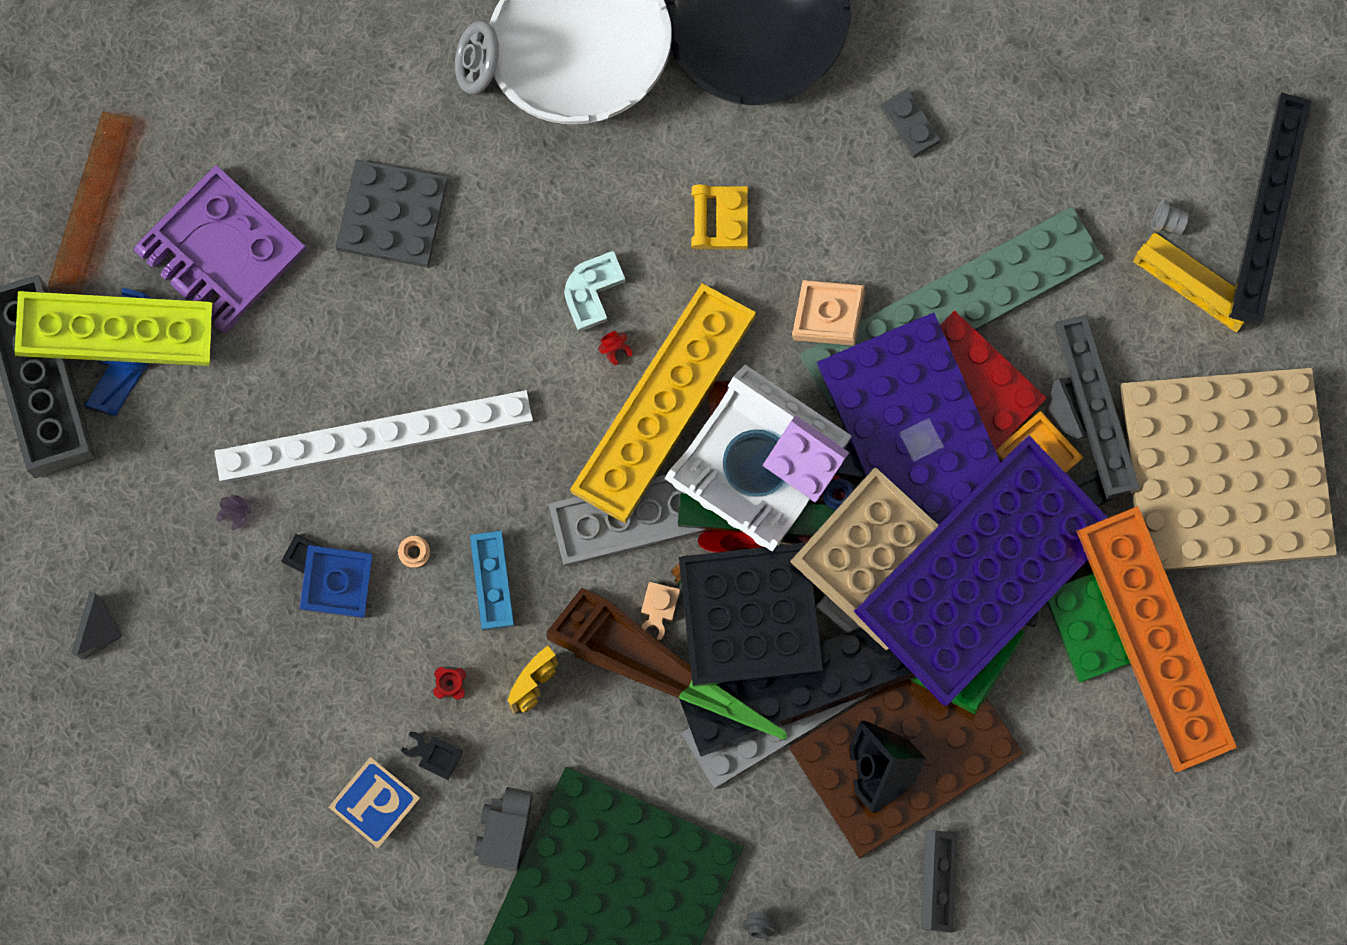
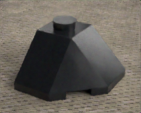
M860 721L849 747L851 761L856 760L858 779L853 780L855 794L872 813L879 812L914 786L926 758L909 739L868 721Z

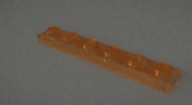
M105 111L101 113L48 285L51 288L81 294L134 123L132 118Z

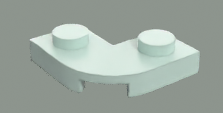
M614 251L577 265L566 282L564 290L565 300L578 333L608 322L597 293L625 282V277Z

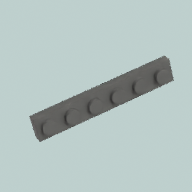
M1087 315L1056 321L1055 329L1106 498L1108 500L1134 494L1139 491V485Z

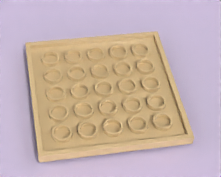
M1312 368L1121 384L1127 448L1139 485V491L1133 494L1134 507L1139 506L1165 571L1329 558L1337 555Z

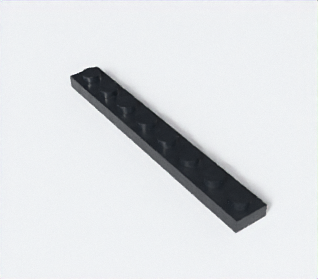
M1283 92L1278 97L1229 318L1257 326L1263 321L1311 100Z

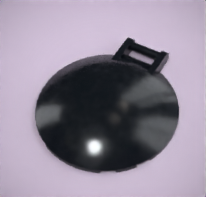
M667 0V10L672 27L671 48L680 67L704 91L722 100L743 105H766L785 101L816 84L830 70L839 57L846 42L851 20L850 0Z

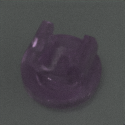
M230 495V497H223L220 501L222 510L218 512L216 521L220 523L227 517V514L231 515L234 520L231 529L234 531L243 524L244 518L249 517L251 509L247 505V501L240 496Z

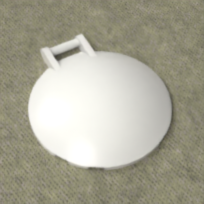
M500 0L490 20V24L495 29L499 42V57L494 78L503 93L525 112L537 118L560 124L598 122L629 109L640 101L656 84L664 71L671 51L672 27L664 0Z

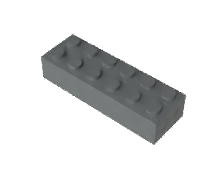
M39 274L0 286V376L25 466L34 478L96 460L68 359L15 356L18 291L49 293L47 285Z

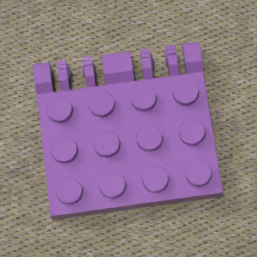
M217 165L134 248V252L143 260L148 258L147 264L152 268L159 265L168 255L169 251L175 255L168 265L164 267L160 275L166 281L172 278L185 264L186 266L172 279L170 285L186 300L190 299L204 283L206 285L196 294L192 301L207 302L214 292L218 294L220 298L212 305L211 321L215 320L214 325L223 334L227 333L251 305L307 250L304 244Z

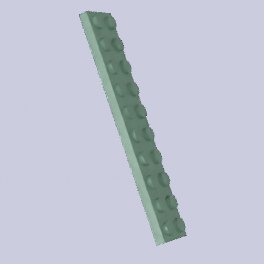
M1071 206L861 320L856 345L933 312L941 325L955 310L977 331L1103 262L1104 258ZM819 343L802 352L800 358L832 410L835 408V405L816 363L853 346Z

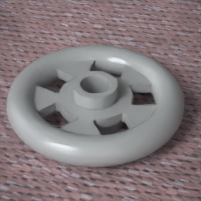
M478 20L470 24L462 34L456 50L455 74L457 82L464 92L472 95L486 89L495 74L498 63V37L493 26L486 21ZM482 34L484 35L483 43L480 42Z

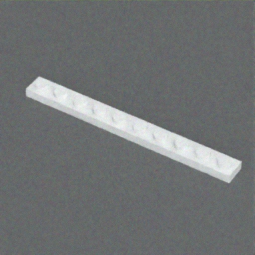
M527 390L215 450L219 481L226 483L533 423Z

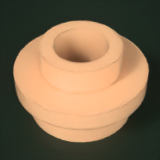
M410 536L400 543L398 556L405 566L419 568L429 560L430 547L425 539L419 536ZM413 547L420 549V555L416 558L409 556V550Z

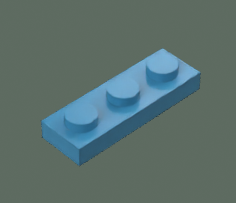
M502 531L470 535L482 631L514 627Z

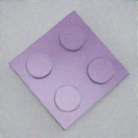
M795 415L762 466L816 503L849 452Z

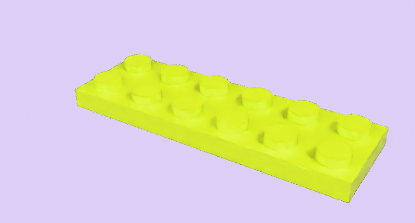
M18 291L15 356L209 366L212 302Z

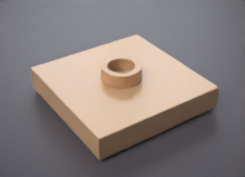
M803 280L792 332L793 340L855 346L866 292L865 285Z

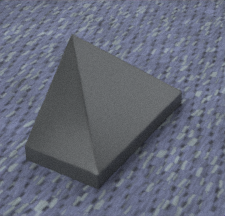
M1070 377L1055 380L1045 416L1059 431L1076 439L1088 438Z
M90 591L71 652L75 657L83 660L120 639L122 636L102 598Z

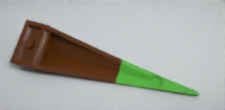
M584 588L579 590L547 631V640L573 652L576 658L780 739L787 740V734L783 729L737 700L719 686L693 687L689 664L657 641L609 600Z

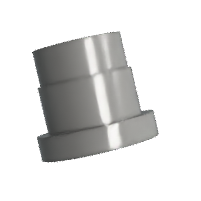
M1162 200L1155 211L1152 230L1159 232L1162 229L1181 235L1187 225L1189 213L1170 206L1168 201Z

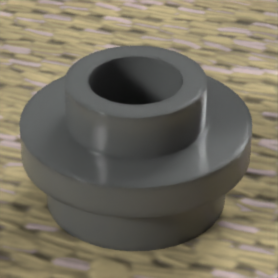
M750 912L748 913V918L743 921V928L748 931L749 936L765 939L768 935L774 934L776 926L773 924L774 917L766 913Z

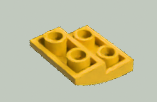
M548 645L528 663L511 689L507 701L514 714L520 710L522 713H526L539 702L536 698L541 695L535 682L539 680L542 684L556 674L554 668L558 666V661Z

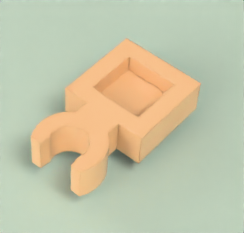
M649 582L641 614L649 616V620L645 621L641 628L646 632L650 627L657 628L659 631L657 641L661 642L665 636V628L662 622L663 620L673 621L680 589Z

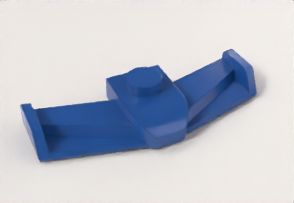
M122 288V297L153 299L145 293ZM97 360L99 364L109 367L83 406L86 409L116 416L142 373L147 370L149 363Z

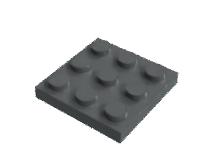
M356 160L336 250L428 268L447 187V176Z

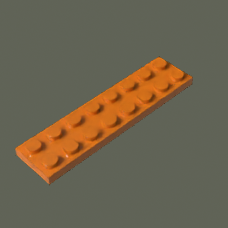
M1139 506L1077 530L1174 772H1180L1237 748Z

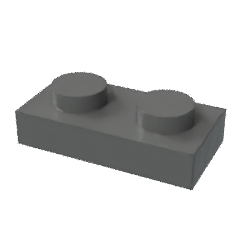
M908 89L881 104L883 112L913 158L940 143L941 139Z

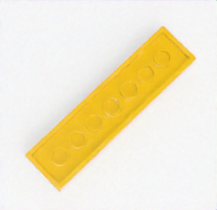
M701 283L570 488L571 493L626 524L755 320L756 312Z

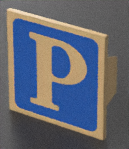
M370 757L328 808L379 849L419 801L420 797Z

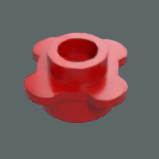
M444 667L437 668L434 673L436 677V687L433 689L434 696L438 699H442L445 696L454 697L456 700L462 699L465 695L463 680L466 678V672L462 668H457L456 670L445 669ZM449 680L453 682L452 686H447Z

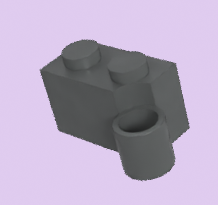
M507 787L503 800L492 798L491 805L484 804L481 823L486 824L483 837H477L474 849V856H479L478 863L480 865L518 871L532 809L533 792Z

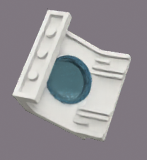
M744 364L733 376L728 385L729 389L687 451L669 470L665 479L672 483L677 490L687 493L700 502L705 509L715 512L725 519L729 525L740 529L752 537L757 544L773 552L811 500L762 466L795 415L842 448L846 447L852 436Z

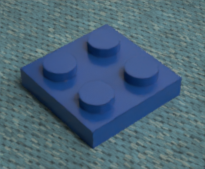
M308 545L299 610L364 618L372 554Z

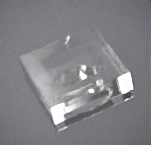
M929 418L899 433L913 462L944 447Z

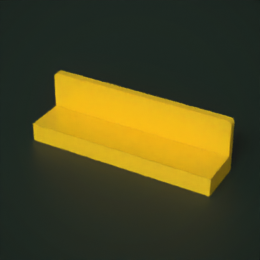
M1153 233L1146 244H1143L1133 260L1135 264L1234 332H1238L1244 322L1229 318L1235 290L1233 285L1157 233Z

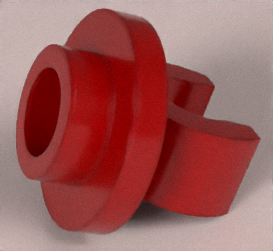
M612 331L600 339L599 352L601 354L606 353L609 362L615 366L619 364L615 358L617 350L623 349L627 356H632L631 348L624 343L628 338L625 332L618 333L617 331Z

